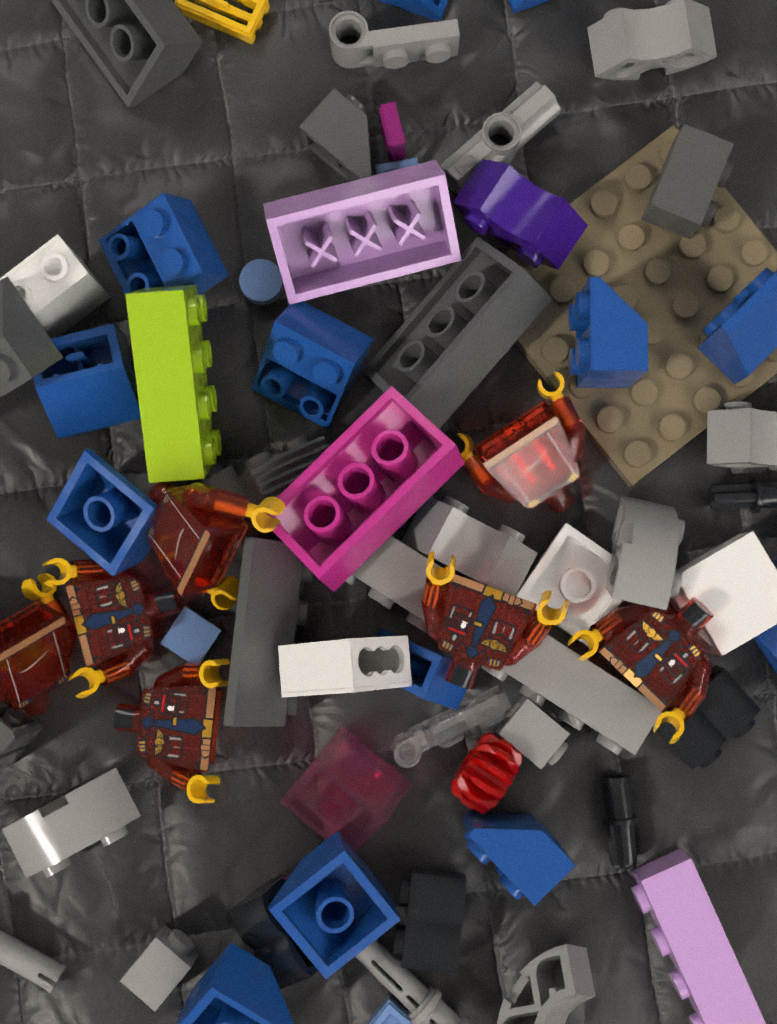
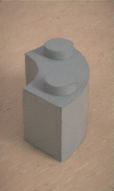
M670 0L665 5L650 9L615 8L606 12L601 20L587 27L595 77L602 79L639 80L641 73L662 67L665 69V75L698 66L717 57L709 7L693 0Z
M727 402L724 403V410L708 411L707 464L735 469L769 467V471H777V412L752 408V403Z
M624 495L621 496L611 535L612 559L606 589L612 598L667 610L670 598H677L681 587L682 573L675 570L678 546L683 538L685 521L678 519L674 507Z
M445 496L443 502L429 498L418 509L401 542L427 558L430 552H435L434 561L444 567L450 564L451 555H454L456 557L455 571L470 580L516 596L538 554L523 544L525 536L508 526L501 525L498 531L466 514L469 510L468 506L449 496Z
M114 768L2 828V831L25 877L28 878L43 871L45 877L48 878L70 866L72 863L69 857L93 843L101 840L105 847L127 835L129 832L125 825L141 815L117 768Z
M564 944L549 949L530 961L519 972L522 975L514 985L509 997L504 998L497 1024H565L569 1014L579 1003L596 996L587 948Z

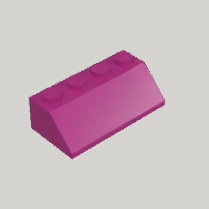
M391 386L277 497L285 504L283 512L280 515L267 514L281 521L273 532L321 582L335 592L465 463L456 444Z

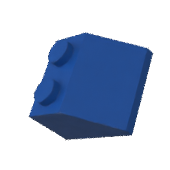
M89 448L84 450L46 520L109 574L115 576L142 562L154 544V541H151L149 537V532L159 515L160 508ZM161 515L155 524L153 535L155 541L163 529Z
M339 830L301 859L268 906L271 914L325 979L329 978L401 920L392 896Z
M230 943L192 988L176 1024H294L271 967L254 957L250 952Z

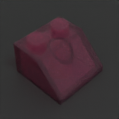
M341 725L279 802L325 840L339 830L352 848L357 851L388 821L412 783L400 774L393 765L387 763L366 746L359 737L353 735Z

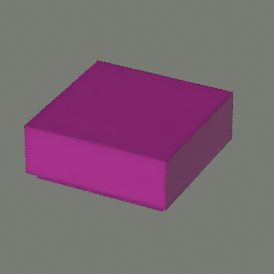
M394 101L382 104L379 108V126L388 161L405 160L406 142L396 103Z

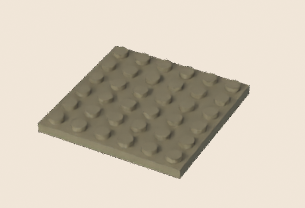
M674 125L570 203L571 207L588 226L559 270L540 264L538 268L530 267L516 256L517 251L512 248L504 253L505 256L523 267L553 298L541 312L540 316L518 338L515 344L553 392L559 388V383L555 379L553 372H559L564 377L565 384L562 393L573 417L628 487L633 486L707 428L708 411L724 410V403L741 402L777 374V348L749 376L737 384H733L697 349L707 338L702 329L713 318L723 311L766 267L773 273L777 270V251L725 187H716L712 197V201L718 203L714 216L707 228L700 226L690 239L641 220L672 142L679 132ZM590 277H600L648 323L649 371L630 388H576V375L569 374L570 348H576V331H569L568 327L569 305L575 304L576 293L582 291Z

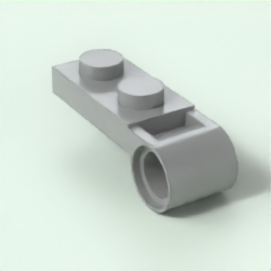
M343 11L335 15L329 25L332 57L338 65L344 68L374 65V67L384 66L388 69H398L410 62L426 60L429 63H441L450 57L458 56L460 33L457 19L369 31L367 22L362 15L354 11ZM346 36H354L359 39L353 44L340 42Z

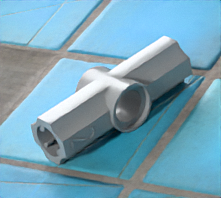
M535 82L502 112L489 116L484 122L483 128L440 165L446 174L448 187L455 194H459L482 159L510 163L522 146L560 114L561 107L554 93L546 85ZM497 134L504 135L510 143L503 146L495 145L489 137Z

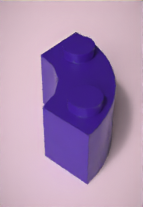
M482 159L453 202L466 215L463 222L470 229L481 235H485L486 232L503 244L517 251L516 256L533 268H538L540 264L559 270L588 226L565 198L553 195L537 187L507 163Z

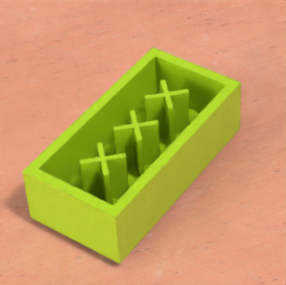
M197 284L142 288L127 293L125 296L148 482L205 479L212 466L216 465L217 456L222 454L220 430L212 428L211 418L212 412H217L216 389L214 385H208L206 373L207 368L212 367V349L210 340H203L201 322H207L208 319L206 297L204 294L198 295Z

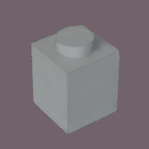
M524 695L520 697L495 728L500 736L514 745L519 752L540 769L547 762L551 766L554 765L568 748L565 740L570 733Z
M164 925L130 966L120 982L155 1012L191 969L199 954L193 949L194 943L185 933L178 929H173L172 931Z

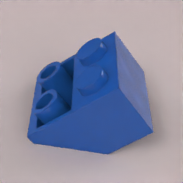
M162 193L98 240L124 294L142 288L197 284L199 295L229 276L192 200Z
M766 267L723 311L702 329L707 338L697 349L733 384H737L749 376L777 348V270L773 273Z
M590 277L582 291L576 293L575 304L569 305V331H576V348H570L569 374L576 375V388H630L649 371L648 323L600 277Z
M304 301L290 304L274 322L252 390L328 430L359 375L374 338Z
M114 323L50 338L63 358L35 376L33 381L58 439L141 420L136 377L127 337Z
M468 811L462 817L466 828L463 836L468 841L466 843L467 847L484 865L490 860L496 865L495 870L501 876L499 878L500 882L517 900L524 895L535 906L576 866L563 846L532 813L487 812L481 814L480 812Z

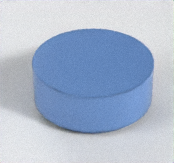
M256 259L247 263L241 270L239 285L244 296L250 302L256 305H268L275 302L282 294L284 284L278 266L266 259Z

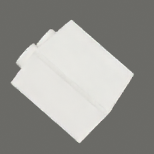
M58 234L0 278V281L6 277L10 279L50 338L61 336L110 298V295L84 262Z
M754 531L737 534L676 570L682 573L681 587L677 598H670L669 601L678 612L685 611L695 601L702 610L709 614L697 628L693 625L688 628L689 631L705 642L707 646L705 650L709 654L723 656L777 624V569ZM690 634L692 640L694 641V643L696 644V646L700 649V647L698 646V644H697V642L695 641L694 637Z
M408 635L348 638L278 646L282 698L355 693L412 686Z

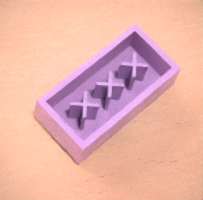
M436 160L263 204L266 223L289 305L462 261L446 174Z

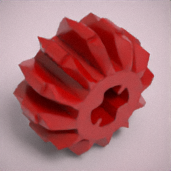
M491 732L483 734L480 739H477L472 749L469 750L455 773V777L451 782L452 794L471 810L475 809L481 814L491 811L492 808L496 807L499 800L504 797L514 777L519 772L522 754L502 736L498 737Z

